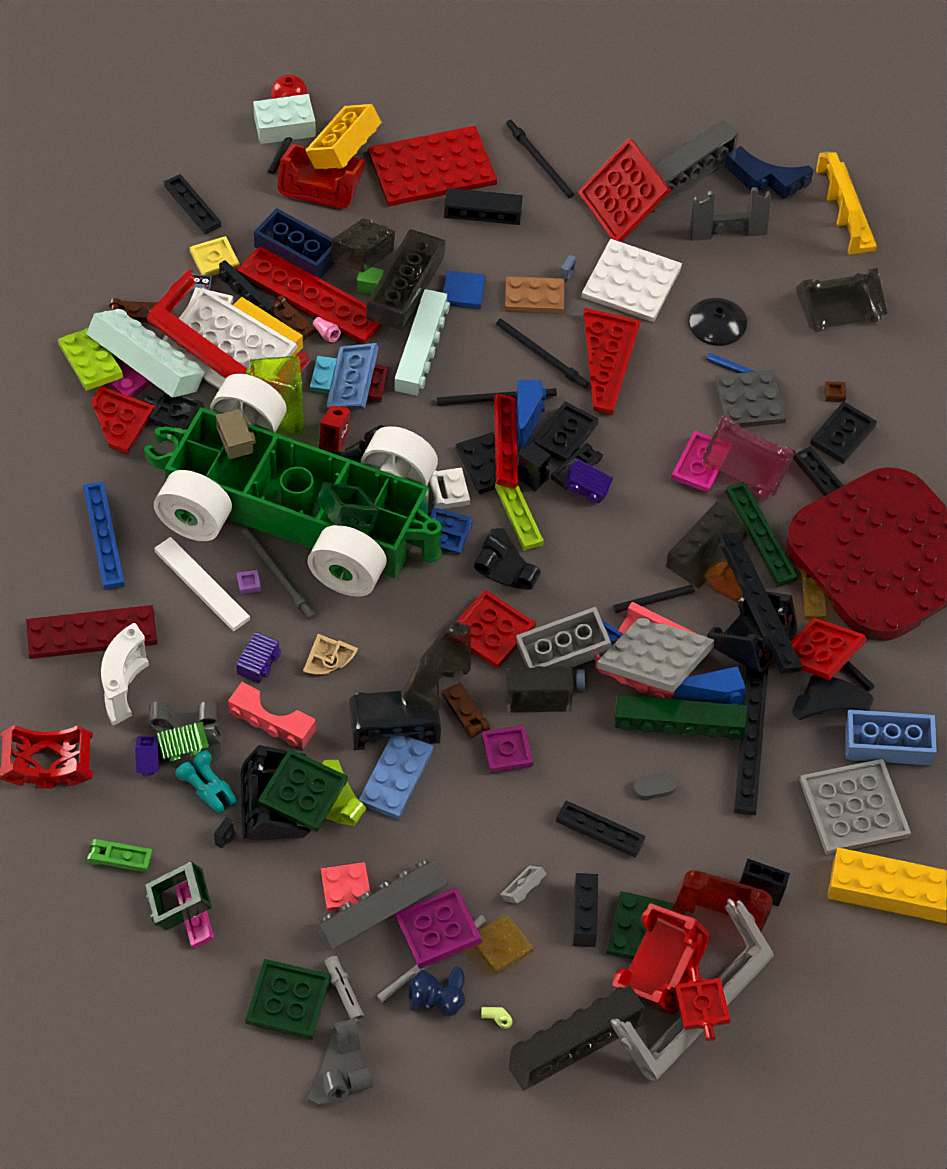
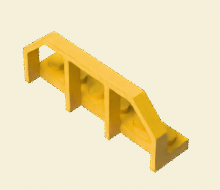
M836 152L819 153L816 173L826 172L830 184L827 201L837 200L840 207L836 223L837 227L847 225L851 235L848 255L876 251V242L844 162H840Z

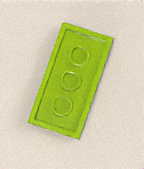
M88 328L58 338L61 350L86 391L123 378L122 370L111 352L86 334Z

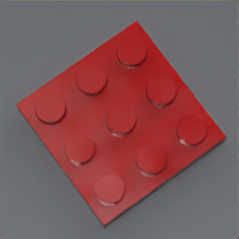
M484 590L447 630V636L498 669L518 647L516 635L534 629L536 622L487 590Z
M813 618L791 641V644L803 666L801 671L830 680L864 645L866 636Z

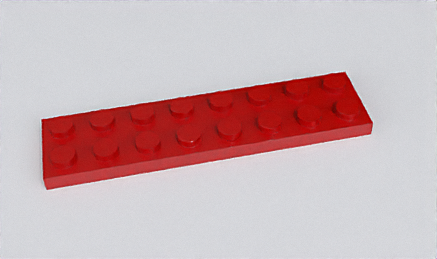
M261 246L237 269V272L247 281L276 297L283 295L290 305L314 318L320 317L338 325L341 333L361 344H366L387 321V315Z

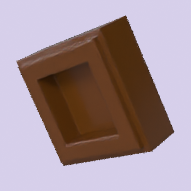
M825 381V401L845 402V382Z

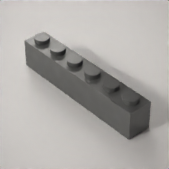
M427 858L415 864L416 869L411 872L406 869L396 875L397 879L390 883L389 880H386L377 885L378 890L372 894L370 891H367L358 896V902L354 904L347 902L340 906V912L332 915L330 912L319 918L320 923L315 925L327 950L334 949L446 885L448 882L435 859L428 861Z

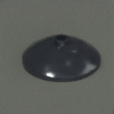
M708 298L698 302L691 309L688 323L691 332L702 342L710 345L724 346L738 341L744 335L747 327V318L744 311L736 303L723 298Z

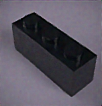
M576 873L574 883L573 946L595 947L598 919V874Z

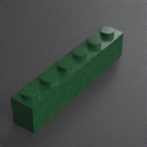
M627 695L617 696L615 728L642 730L644 732L656 731L666 734L680 733L688 736L703 735L711 738L727 737L733 740L745 739L747 705Z

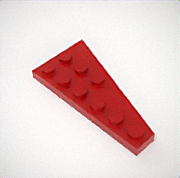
M584 308L583 314L593 411L613 415L641 321Z

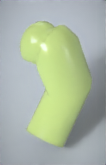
M482 1007L481 1018L493 1019L504 1029L512 1025V1018L504 1008Z

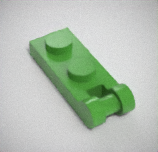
M93 839L90 846L92 850L88 854L86 862L91 865L101 864L147 873L153 851L149 848ZM101 851H106V852H105V855L100 854V852H101Z

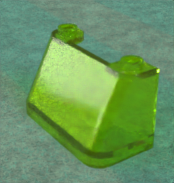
M299 356L250 359V368H246V374L268 383L282 396L286 404V414L278 429L294 434L304 433L303 393Z

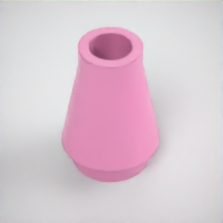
M320 317L313 321V326L326 342L338 340L341 334L338 325Z

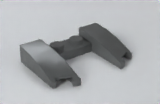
M752 187L748 212L713 215L714 190L708 191L709 199L699 202L697 197H694L689 228L692 241L711 239V233L747 231L748 236L767 235L770 191H767L764 197L757 195L758 188Z

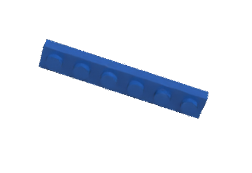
M104 481L83 485L103 588L107 590L124 587V578Z

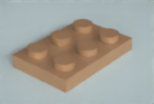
M506 276L505 311L563 314L564 279Z

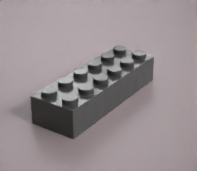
M722 120L717 124H713L704 133H700L692 141L686 142L683 147L673 151L665 159L658 161L654 168L672 191L652 212L655 213L724 166L726 155L736 149L738 132Z

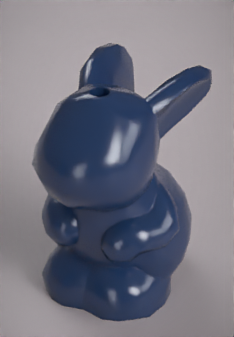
M458 966L453 968L446 986H442L426 970L418 972L409 985L410 1011L419 1009L421 1005H424L426 1010H431L434 1005H437L444 1015L448 1017L456 1015L465 1004V996L462 991L465 976L462 968Z

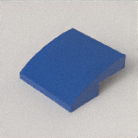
M433 507L430 518L439 521L441 524V549L461 554L473 523V517Z

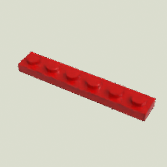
M497 393L494 398L496 484L515 489L518 485L516 398Z

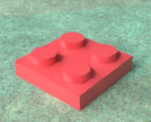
M365 862L321 868L327 912L340 911V906L347 902L354 904L359 901L358 896L370 891Z

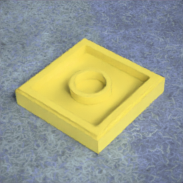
M226 236L190 247V253L201 275H218L219 263L224 260L234 269L240 267V263Z

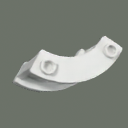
M135 623L126 627L113 639L102 661L101 679L105 691V706L113 726L132 716V711L127 703L128 685L141 670L149 666L145 652V636Z

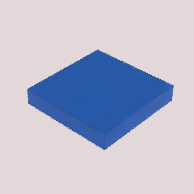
M447 270L443 292L447 294V302H450L451 306L481 309L485 275Z

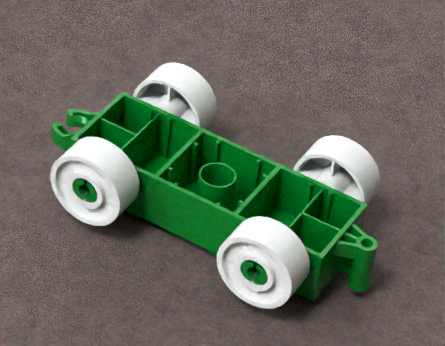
M233 374L228 376L223 382L210 405V410L200 407L188 429L183 430L167 426L155 429V439L158 443L167 441L174 444L175 449L172 452L162 454L153 445H147L144 448L147 461L154 467L164 470L166 481L154 500V510L166 526L186 538L197 541H210L217 537L226 519L241 523L312 549L308 556V566L313 575L332 590L357 597L370 594L381 574L396 579L413 545L422 548V557L426 562H436L441 558V524L439 521L428 516L429 487H427L438 465V458L436 452L426 440L409 430L399 427L380 428L375 432L362 456L361 463L276 434L275 432L287 410L282 396L272 386L259 378L246 374ZM240 409L242 416H246L248 419V430L253 432L256 443L253 444V453L229 459L217 430L216 415ZM323 482L361 487L379 510L373 530L334 525L317 502Z

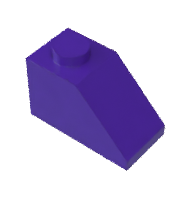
M137 736L135 746L136 773H141L145 776L154 775L155 772H159L160 747L157 736Z

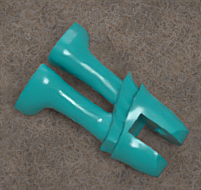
M204 750L194 758L193 765L190 762H185L179 766L175 776L179 780L193 785L197 789L195 794L200 796L202 801L206 802L215 812L220 814L225 809L218 796H221L229 806H233L237 803V800L229 784L224 780L221 781L211 770V754L208 750ZM196 771H197L198 773H200V774L207 780L208 784H205V783L200 779V777L197 775Z

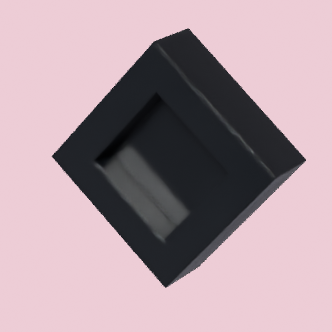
M225 817L214 833L215 845L223 848L227 842H231L235 835L233 820Z

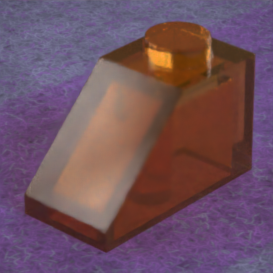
M728 561L712 562L703 577L715 592L738 603V599L743 593Z

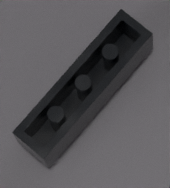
M447 188L444 218L520 225L523 195Z

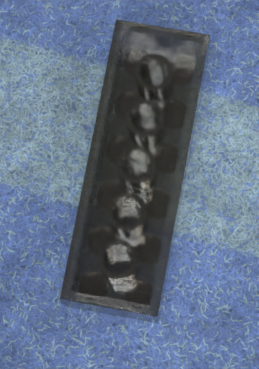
M409 229L367 302L366 319L403 331L424 290L429 285L444 258L446 240Z
M630 984L624 988L618 987L608 997L596 999L588 1008L576 1010L568 1019H560L546 1031L540 1030L536 1032L526 1042L520 1041L516 1043L511 1049L509 1070L522 1090L525 1091L619 1039L610 1021L612 1019H619L620 1022L623 1021L624 1023L628 1021L634 1029L641 1027L645 1006Z

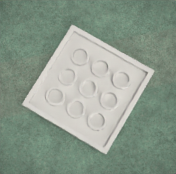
M610 239L582 291L581 298L654 323L681 270L682 263Z

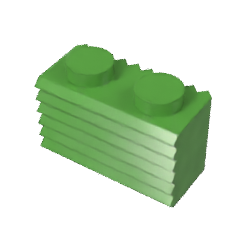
M203 722L156 733L162 759L168 757L170 761L182 759V754L188 752L190 756L198 755L202 752L203 748L209 747Z

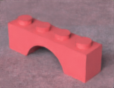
M241 682L228 700L229 712L232 716L249 722L255 728L267 731L272 737H279L292 747H298L303 750L316 732V719L298 710L285 716H276L265 711L261 706L260 691Z

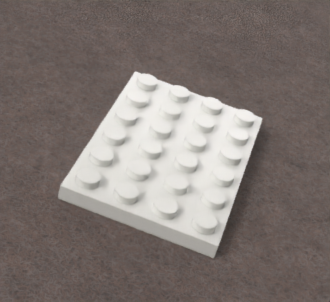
M204 288L199 291L179 317L181 321L266 383L272 382L297 349V344ZM165 335L162 340L168 342L170 347L176 351L182 352L188 360L197 363L199 368L205 371L202 379L220 389L225 381L224 377Z

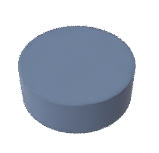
M577 669L576 688L578 691H586L585 669Z

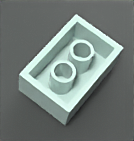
M309 94L253 102L254 119L260 144L281 142L287 137H291L292 140L316 137L315 118Z

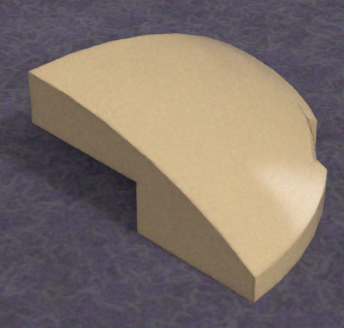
M318 634L303 672L313 675H325L338 668L341 669L353 659L358 648Z

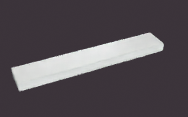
M171 537L154 548L155 553L233 632L250 621V616Z

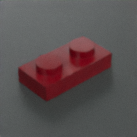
M375 365L367 397L368 401L382 402L388 366Z

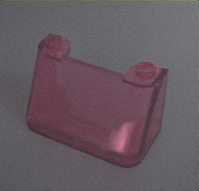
M725 415L719 417L701 457L703 466L709 470H714L715 468L741 482L745 481L747 485L757 489V493L764 497L774 496L796 451L789 447L784 449L779 447L777 443L773 444L740 428V425L737 423L732 425V419Z

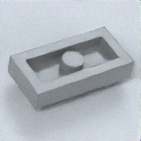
M529 865L500 894L505 902L516 904L526 898V894L540 884L546 872L542 867Z

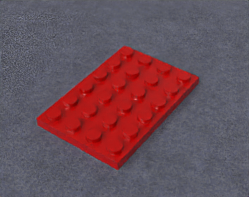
M476 126L368 147V154L388 207L446 195L447 188L473 190L497 185L496 175Z

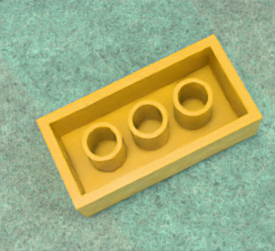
M373 104L344 106L305 150L315 169H341L357 154L359 148L367 142V139L376 132L378 126L382 123Z

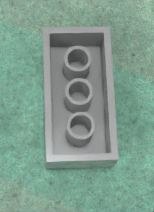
M596 607L516 635L518 649L532 682L596 659L597 655L602 657L612 648L610 638Z

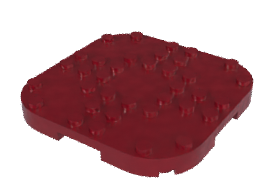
M892 467L872 470L802 508L791 520L786 541L790 558L806 578L810 576L834 603V611L853 631L864 634L866 637L868 635L879 637V640L895 639L919 627L923 620L947 607V507L916 474Z

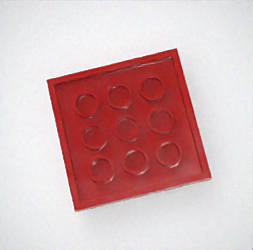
M629 138L582 186L578 193L613 240L622 242L672 190L635 141Z

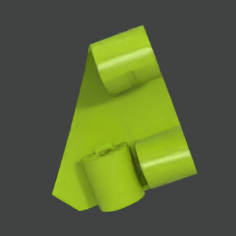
M339 760L323 761V765L343 773ZM348 782L326 819L343 825L355 826L366 811V807L357 799Z

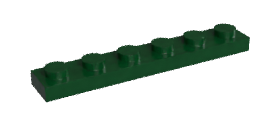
M745 481L726 487L727 496L777 587L795 582L797 575Z

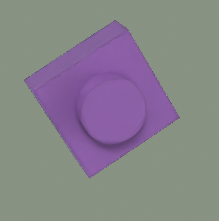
M257 570L236 573L240 595L261 591Z

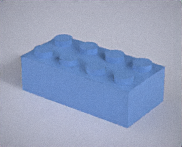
M848 710L845 720L846 760L869 762L883 759L884 763L933 765L937 753L935 715Z

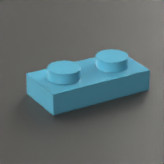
M317 356L310 384V392L329 394L337 362L336 358Z

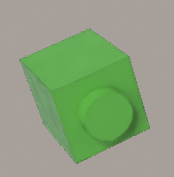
M361 266L357 278V293L380 297L382 289L385 290L387 278H384V270Z

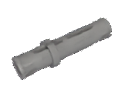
M338 956L326 959L324 964L331 974V983L333 986H336L350 1019L354 1018L356 1022L362 1020L365 1015L348 982L349 976L341 967Z

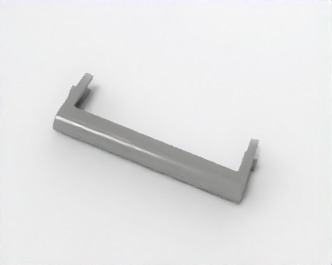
M730 898L727 900L728 904L725 908L746 943V948L718 977L721 978L727 1006L774 957L773 951L754 922L755 918L748 912L740 900L737 901L738 907L736 908ZM680 1017L648 1050L630 1022H620L619 1019H612L610 1021L621 1040L620 1044L629 1052L643 1075L653 1082H656L704 1031V1029L700 1028L684 1030Z

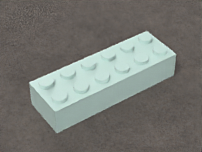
M116 309L93 315L86 334L172 398L197 392L205 374V371L199 368L197 363L188 360L182 352L170 347L168 342L159 339L153 331L144 328L139 321L129 317L124 310Z

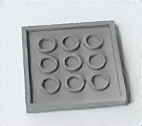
M638 618L612 645V648L597 661V669L673 693L713 649L714 639L666 624H657L647 618Z
M883 759L800 775L799 781L826 855L836 853L837 847L853 850L910 838L911 831Z

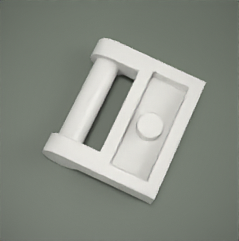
M462 468L434 471L429 482L435 508L447 509L470 505V497ZM443 480L447 499L442 498L438 481Z

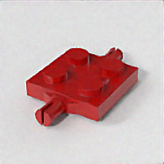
M693 966L689 969L692 980L675 985L684 1030L704 1029L706 1041H710V1038L713 1041L716 1039L713 1027L730 1024V1015L721 978L710 980L701 978L699 967L695 966L694 970Z

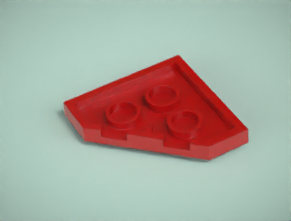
M100 386L91 401L109 448L128 455L147 425L149 416L154 410V405Z

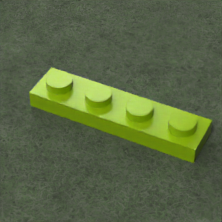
M495 483L496 491L523 550L526 551L543 546L544 540L519 486L517 485L515 489Z

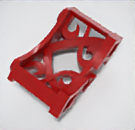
M14 725L1 732V738H3L0 769L1 780L23 786L24 783L36 784V788H55V784L67 783V786H72L92 779L93 771L89 768L90 739L93 738V733L83 727L75 726L62 731L40 732ZM12 742L16 743V749L19 752L12 749ZM77 743H80V749L74 752L77 748ZM48 748L62 758L56 760L49 769H42L41 765L31 757L37 752ZM12 756L16 758L14 763H11Z

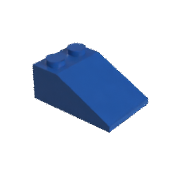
M517 380L516 427L518 453L526 446L540 422L541 412H545L546 388H542V380Z
M737 666L687 677L674 691L673 699L742 705L746 687Z

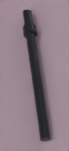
M511 119L508 120L506 125L513 132L514 138L524 145L569 199L574 196L572 190L528 140L522 128H518Z
M500 318L497 321L496 325L564 373L568 380L571 382L575 381L584 389L588 387L589 382L581 377L574 368L567 367Z
M556 388L546 389V397L557 396ZM516 391L499 392V394L516 398ZM497 393L437 397V405L494 401Z

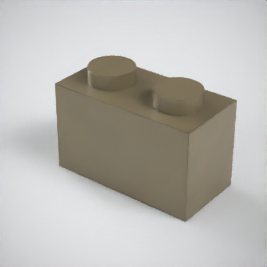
M240 409L216 415L217 430L229 459L253 453V444L256 443L253 432H249L248 419L246 416H242Z

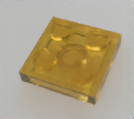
M507 914L480 930L479 934L483 943L474 946L496 975L533 952V946Z

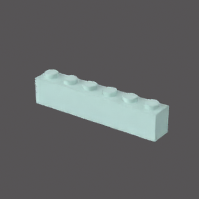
M424 290L395 376V391L418 396L420 388H424L426 380L424 375L429 373L431 365L429 360L434 358L436 347H434V344L439 342V329H443L445 323L444 314H448L450 302H447L446 293Z

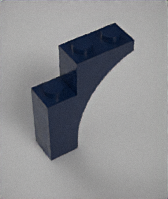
M742 146L729 152L726 155L725 168L750 191L752 187H756L760 191L769 186L782 199L794 195L803 187L809 186L812 182L814 171L809 165L803 167H781L766 163L751 155Z

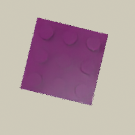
M457 887L395 913L397 922L419 969L483 943Z

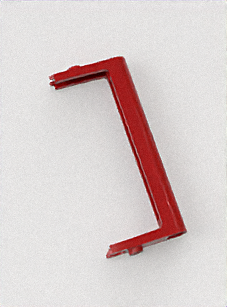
M191 269L188 270L177 282L172 284L170 290L152 308L147 316V322L225 379L233 374H246L259 378L171 313L196 284V281H194L196 277L192 275L193 271ZM298 353L280 374L268 384L282 395L293 381L295 382L299 379L301 372L309 364L310 359H306L308 354Z

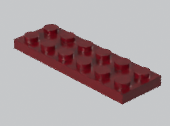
M153 605L26 619L29 659L106 651L113 639L133 623L138 626L145 636V646L158 645Z

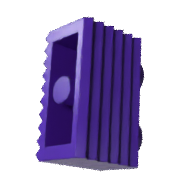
M577 459L572 464L563 485L567 486L573 493L582 494L590 502L600 503L606 497L613 477Z
M255 632L237 661V674L257 683H260L263 677L267 678L271 671V663L273 660L277 661L281 654L279 641Z

